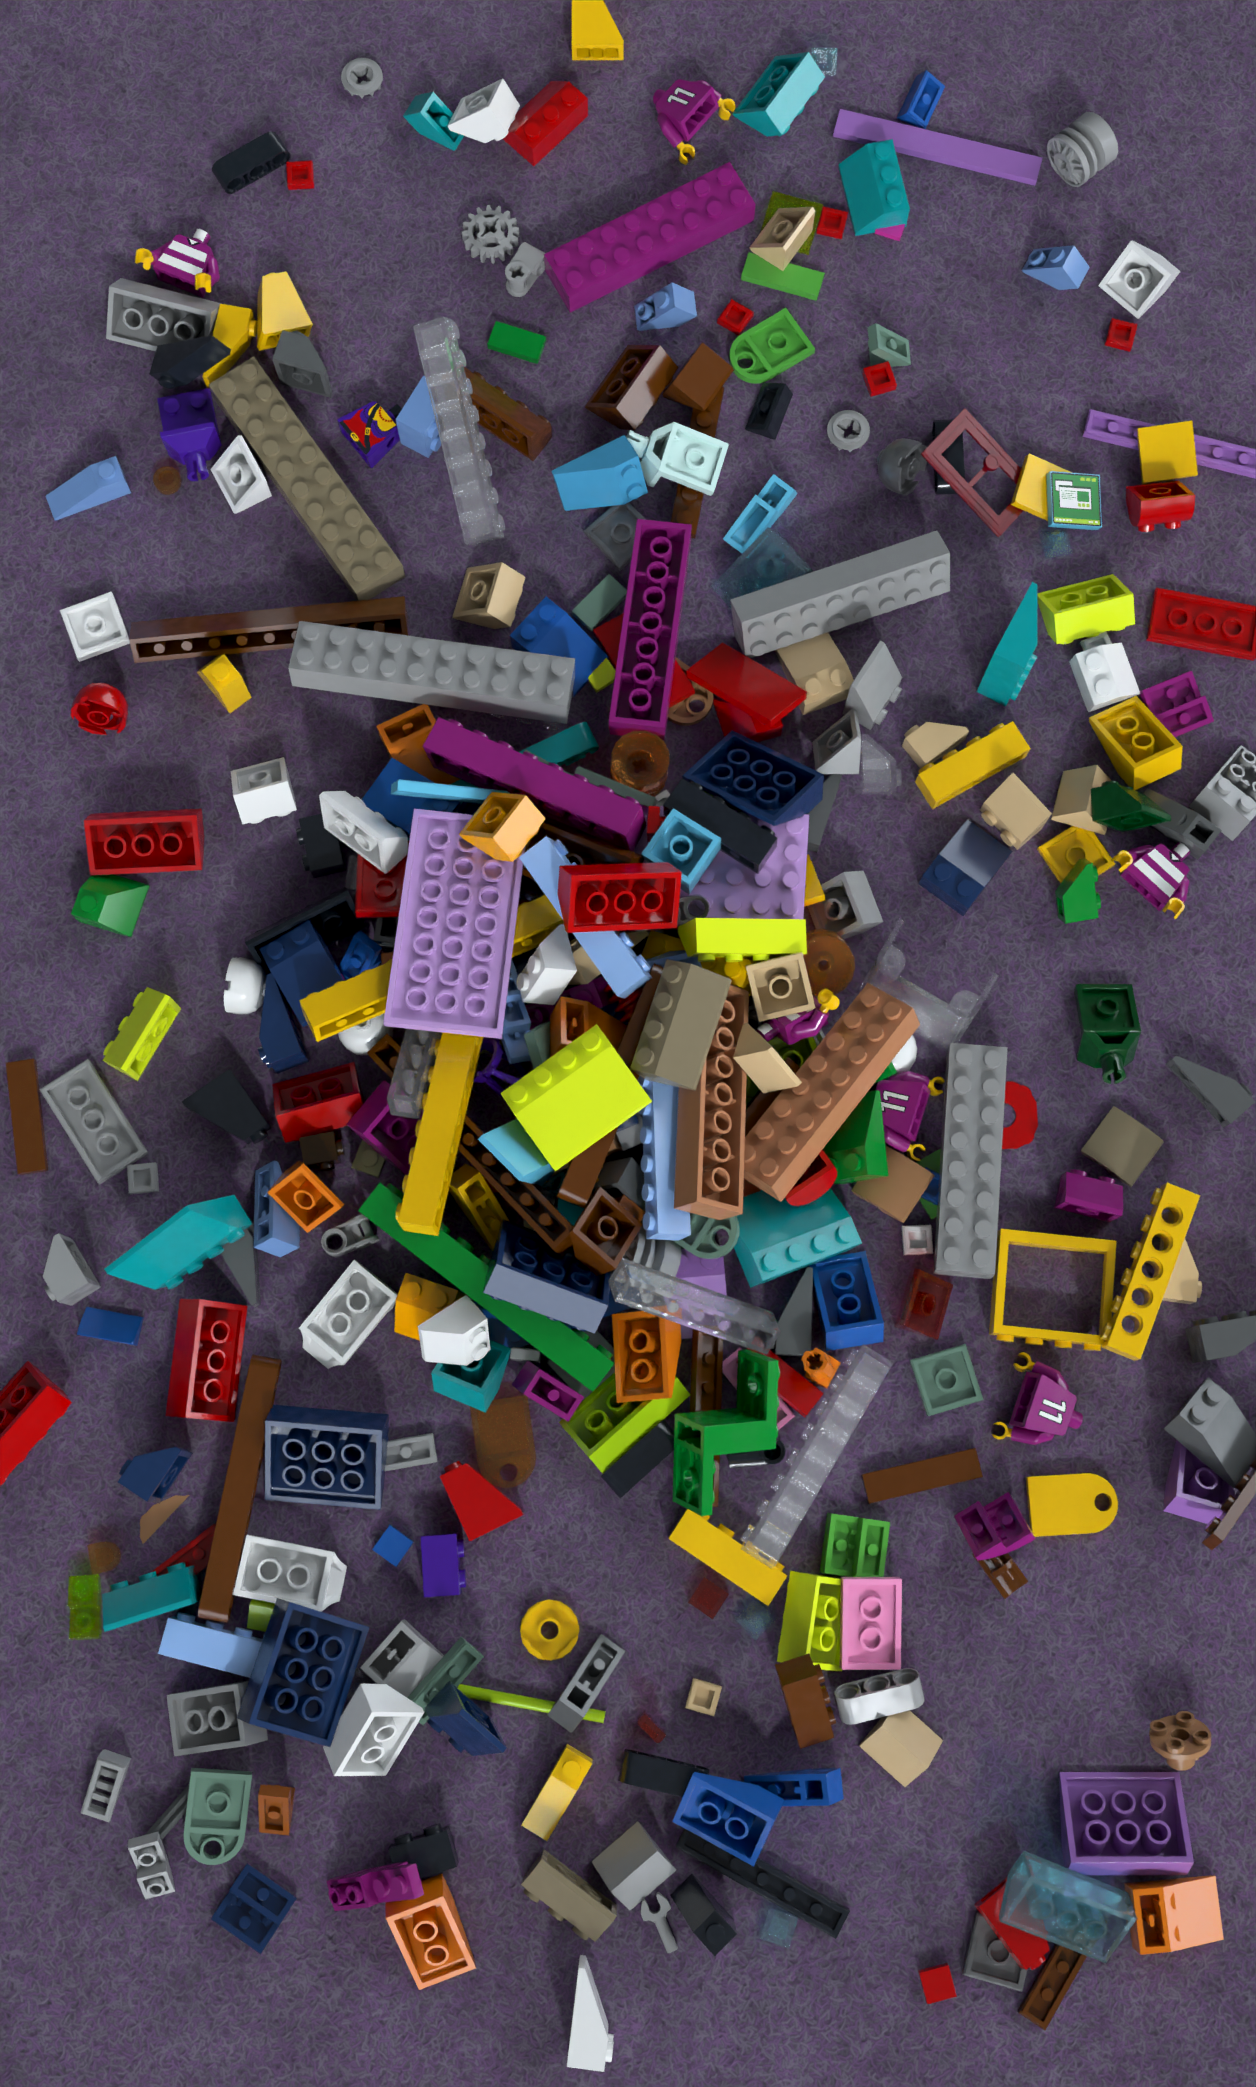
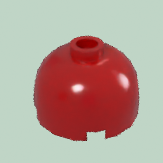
M90 683L81 688L76 694L71 707V717L74 719L75 716L79 721L78 726L92 734L107 735L104 729L117 730V733H120L126 726L128 703L123 693L116 687L107 683Z

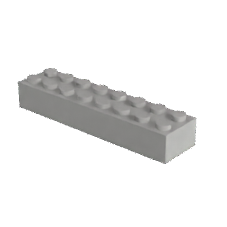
M934 531L731 599L735 638L742 653L749 658H753L949 592L950 552L938 531Z
M950 1043L947 1049L933 1274L991 1279L995 1275L1008 1047Z

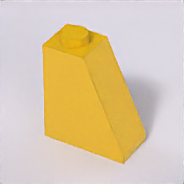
M572 0V60H624V40L603 0Z
M287 271L280 273L272 272L262 276L258 290L257 347L259 351L277 347L282 330L288 332L298 331L309 337L313 324Z
M224 654L218 655L197 671L198 675L229 713L252 698L242 676Z

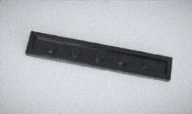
M685 1828L675 1845L676 1848L835 1939L850 1912V1909L758 1857L755 1865L752 1866Z

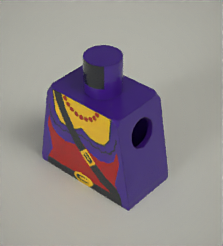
M373 401L337 420L340 432L370 468H373L400 441L396 418L402 408L398 404L385 412L378 402Z

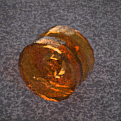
M816 929L807 932V954L803 955L812 995L818 996L819 992L825 988L833 992V995H836L843 991L852 981L855 971L854 956L845 939L836 932L827 929ZM821 960H826L827 964L823 966L819 962Z

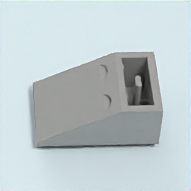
M1242 745L1189 806L1221 829V832L1232 841L1256 815V756Z

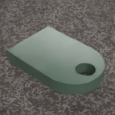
M690 1213L691 1235L679 1241H673L697 1257L705 1259L721 1258L728 1254L738 1241L740 1233L739 1221L737 1216L716 1220ZM720 1229L726 1230L729 1235L728 1242L723 1246H719L715 1241V1234Z
M191 1768L184 1824V1844L188 1853L198 1862L207 1865L222 1864L232 1859L241 1849L246 1831L252 1781L251 1771ZM213 1840L219 1842L221 1850L217 1854L209 1855L204 1851V1846L207 1842Z

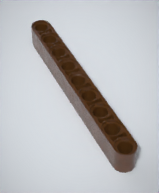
M655 963L649 972L652 978L643 986L617 1049V1052L629 1069L664 968ZM630 1070L635 1076V1078L638 1080L639 1075ZM618 1127L571 1160L558 1191V1198L585 1208Z
M253 1354L250 1360L201 1594L198 1618L228 1623L234 1600L233 1592L248 1532L265 1449V1419L274 1405L282 1359Z

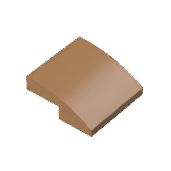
M886 1146L888 1176L858 1181L851 1191L859 1198L878 1207L881 1212L904 1223L934 1178V1174Z

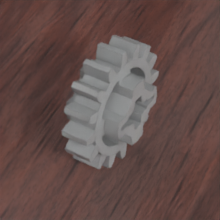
M487 205L486 211H482L479 207L476 208L477 215L469 213V222H463L464 231H462V239L466 251L471 250L472 258L480 255L482 263H484L486 258H490L491 263L494 264L497 257L505 261L504 254L513 255V247H518L519 228L517 227L516 218L511 219L510 211L502 214L501 206H498L495 211L491 210L490 205ZM505 229H507V231H508V236H507V238H506L505 235H504V233H505L504 230H505ZM475 231L477 232L476 240L473 237Z

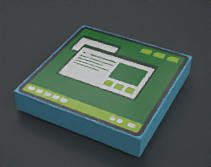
M1048 472L1046 474L1048 527L1099 530L1102 528L1100 475Z

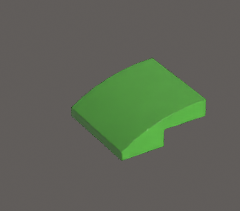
M827 1513L820 1572L847 1577H884L890 1522Z

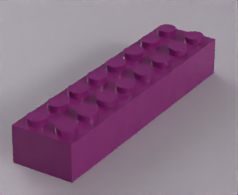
M728 162L544 254L545 271L571 313L754 221L756 204L735 169Z
M637 519L609 715L610 735L665 741L691 547V524Z
M438 717L423 745L434 768L479 788L508 791L509 794L526 795L544 817L547 816L630 851H634L647 826L642 806H640L636 799L629 796L622 798L615 795L612 789L604 785H599V787L592 785L582 775L574 774L572 776L563 772L564 770L560 766L551 762L548 765L538 761L539 759L529 752L519 753L504 741L494 742L488 739V736L479 730L474 729L471 732L463 728V725L454 719L446 721Z

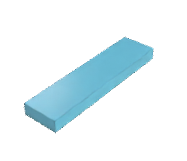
M401 779L391 784V794L478 804H482L491 792L509 793L502 790Z

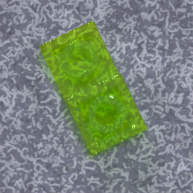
M100 1575L69 1576V1639L72 1641L101 1639Z

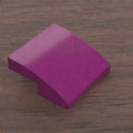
M1192 671L1185 672L1140 691L1142 702L1174 737L1214 722L1206 696L1200 695Z
M1009 1492L984 1507L977 1501L954 1516L978 1561L1009 1553L1036 1539Z

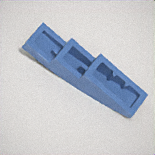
M511 961L501 1039L509 1065L531 1061L524 1039V1034L530 1031L531 1021L525 1004L522 1001L520 990L517 988L518 974L513 961Z

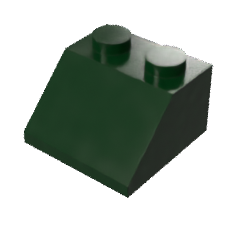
M1106 781L1100 787L1091 789L1093 822L1125 832L1171 821L1170 814L1145 794L1133 790L1132 787H1124L1119 785L1117 781Z

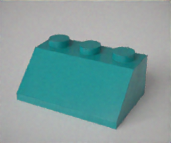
M809 52L775 56L733 112V116L767 137L782 136L790 129V124L794 118L804 110V105L809 98L818 91L819 85L825 76Z
M893 139L868 143L838 165L855 236L875 233L876 229L905 224L906 227L910 211Z
M185 1562L167 1567L168 1573L158 1577L156 1571L138 1576L140 1582L130 1586L128 1580L110 1585L111 1592L102 1594L104 1632L199 1602L202 1591L198 1576L194 1572V1565L186 1567Z

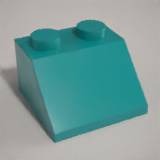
M490 1340V1350L482 1359L474 1360L467 1366L437 1363L431 1373L434 1391L486 1413L500 1388L511 1348Z

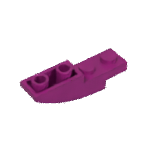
M407 1861L369 1868L327 1880L328 1895L333 1904L334 1911L368 1908L378 1903L416 1899L424 1895L416 1863L408 1864Z

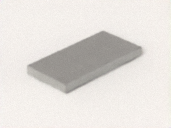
M89 1059L39 1089L98 1184H102L127 1168V1165L133 1164L148 1154V1151Z

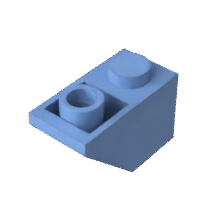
M1073 245L1033 249L1022 271L1058 290L1078 289L1090 267Z
M670 283L634 306L636 325L639 331L680 327L697 316L694 292L675 283Z

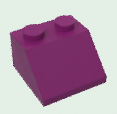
M1070 1169V1172H1065L1061 1175L1054 1208L1111 1222L1122 1216L1123 1186L1115 1184V1180L1109 1177L1098 1176V1179L1087 1177V1173L1084 1171Z

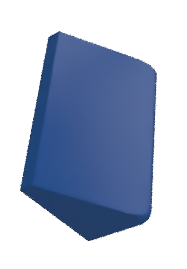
M927 70L917 75L897 119L918 128L926 129L945 86Z
M86 1307L77 1330V1335L137 1346L144 1317Z

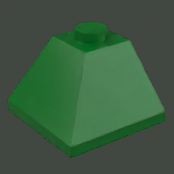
M114 874L91 875L81 886L71 915L78 922L132 937L150 886Z

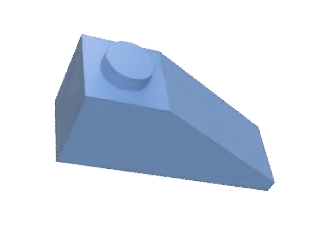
M116 456L88 466L47 494L46 499L56 521L130 494L131 491Z
M272 1161L255 1171L254 1248L282 1257L299 1248L300 1225L267 1193L282 1175L279 1163Z

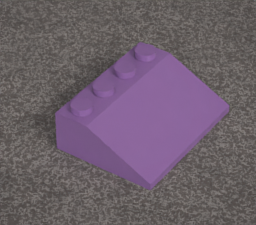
M1059 1772L1061 1844L1065 1875L1188 1874L1194 1860L1179 1772Z

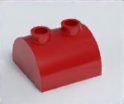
M1180 481L1127 486L1126 503L1130 522L1134 527L1138 526V531L1141 532L1153 531L1155 524L1163 523L1164 527L1168 529L1180 528L1181 521H1189L1193 516L1195 494Z
M821 1150L785 1196L789 1204L801 1206L813 1202L825 1194L834 1184L837 1178V1170L823 1150Z

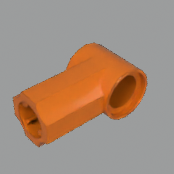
M818 1348L805 1351L801 1359L806 1371L805 1377L812 1382L816 1381V1384L826 1389L841 1362Z

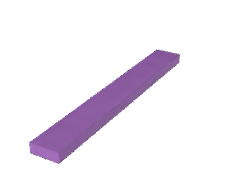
M843 109L839 111L833 137L865 145L893 139L895 151L898 153L1034 186L1036 185L1042 157Z
M1089 409L1082 437L1138 450L1137 429L1157 425ZM1194 434L1197 465L1256 479V449Z

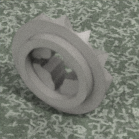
M357 58L347 63L343 68L341 80L344 90H348L351 96L359 95L363 99L364 95L370 94L373 96L376 90L381 89L383 74L380 66L375 61L368 58ZM364 75H366L367 82L362 81L358 84L357 77L362 78Z
M843 410L832 416L827 426L830 444L837 446L839 451L844 449L851 452L857 448L861 449L868 441L870 426L867 419L862 414L853 410ZM852 423L853 434H850L845 439L842 429L846 430Z

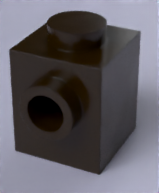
M334 1131L299 1138L303 1163L309 1169L318 1168V1171L335 1169L334 1164L341 1163L340 1155H345L342 1138L337 1139Z

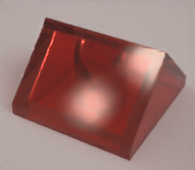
M915 1268L910 1271L895 1327L938 1340L953 1284Z

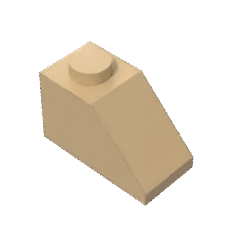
M926 722L920 727L918 725L913 726L904 734L905 739L902 747L921 769L929 763L936 762L963 742L969 730L963 726Z

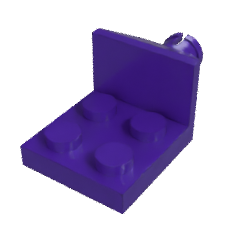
M210 388L157 398L163 432H160V436L168 455L179 463L186 465L187 478L190 481H198L197 469L201 480L207 479L209 472L206 461L211 460L222 446Z

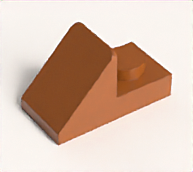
M260 1784L258 1792L259 1832L289 1836L295 1788Z

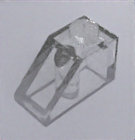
M861 734V795L894 794L897 786H901L902 780L901 769H896V759L868 734Z

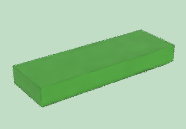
M749 252L741 280L817 301L825 273L790 263L782 271L758 255Z

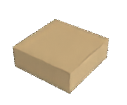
M693 1678L685 1708L714 1716L722 1686Z

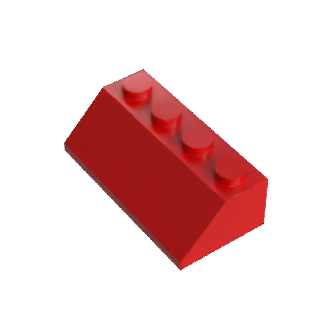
M202 809L94 813L84 820L90 875L195 871L203 869L205 835Z
M669 862L559 866L558 899L565 931L567 933L677 928L682 872Z
M203 1299L179 1300L165 1416L234 1422L248 1306Z
M27 1361L0 1391V1486L7 1480L8 1475L14 1468L25 1460L28 1452L35 1444L45 1437L49 1428L56 1420L65 1414L67 1408L72 1403L63 1390L30 1361Z

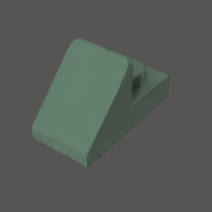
M877 323L867 327L870 366L889 361L891 367L911 365L908 339Z

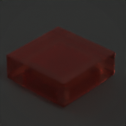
M704 1577L688 1603L711 1619H714L729 1593Z
M645 1711L637 1718V1724L656 1743H660L666 1737V1732Z

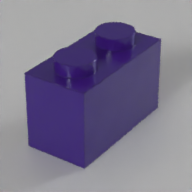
M458 1533L421 1536L424 1597L460 1595L462 1593L461 1588H466L467 1585L466 1570H460V1557H465L464 1539H459Z

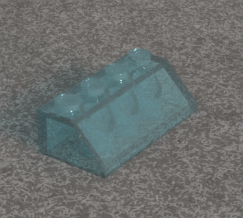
M1023 1851L1008 1873L999 1920L1002 1923L1106 1963L1137 1920V1916L1128 1892Z

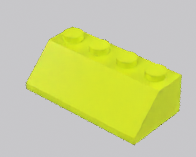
M694 918L678 927V934L687 956L698 957V962L715 961V957H725V962H741L743 957L753 958V962L770 960V958H778L802 952L803 955L807 954L806 919Z

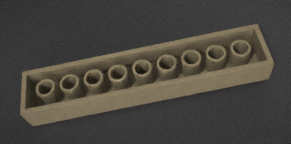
M254 356L209 384L213 398L238 434L242 435L252 454L356 601L370 600L405 578L402 563Z

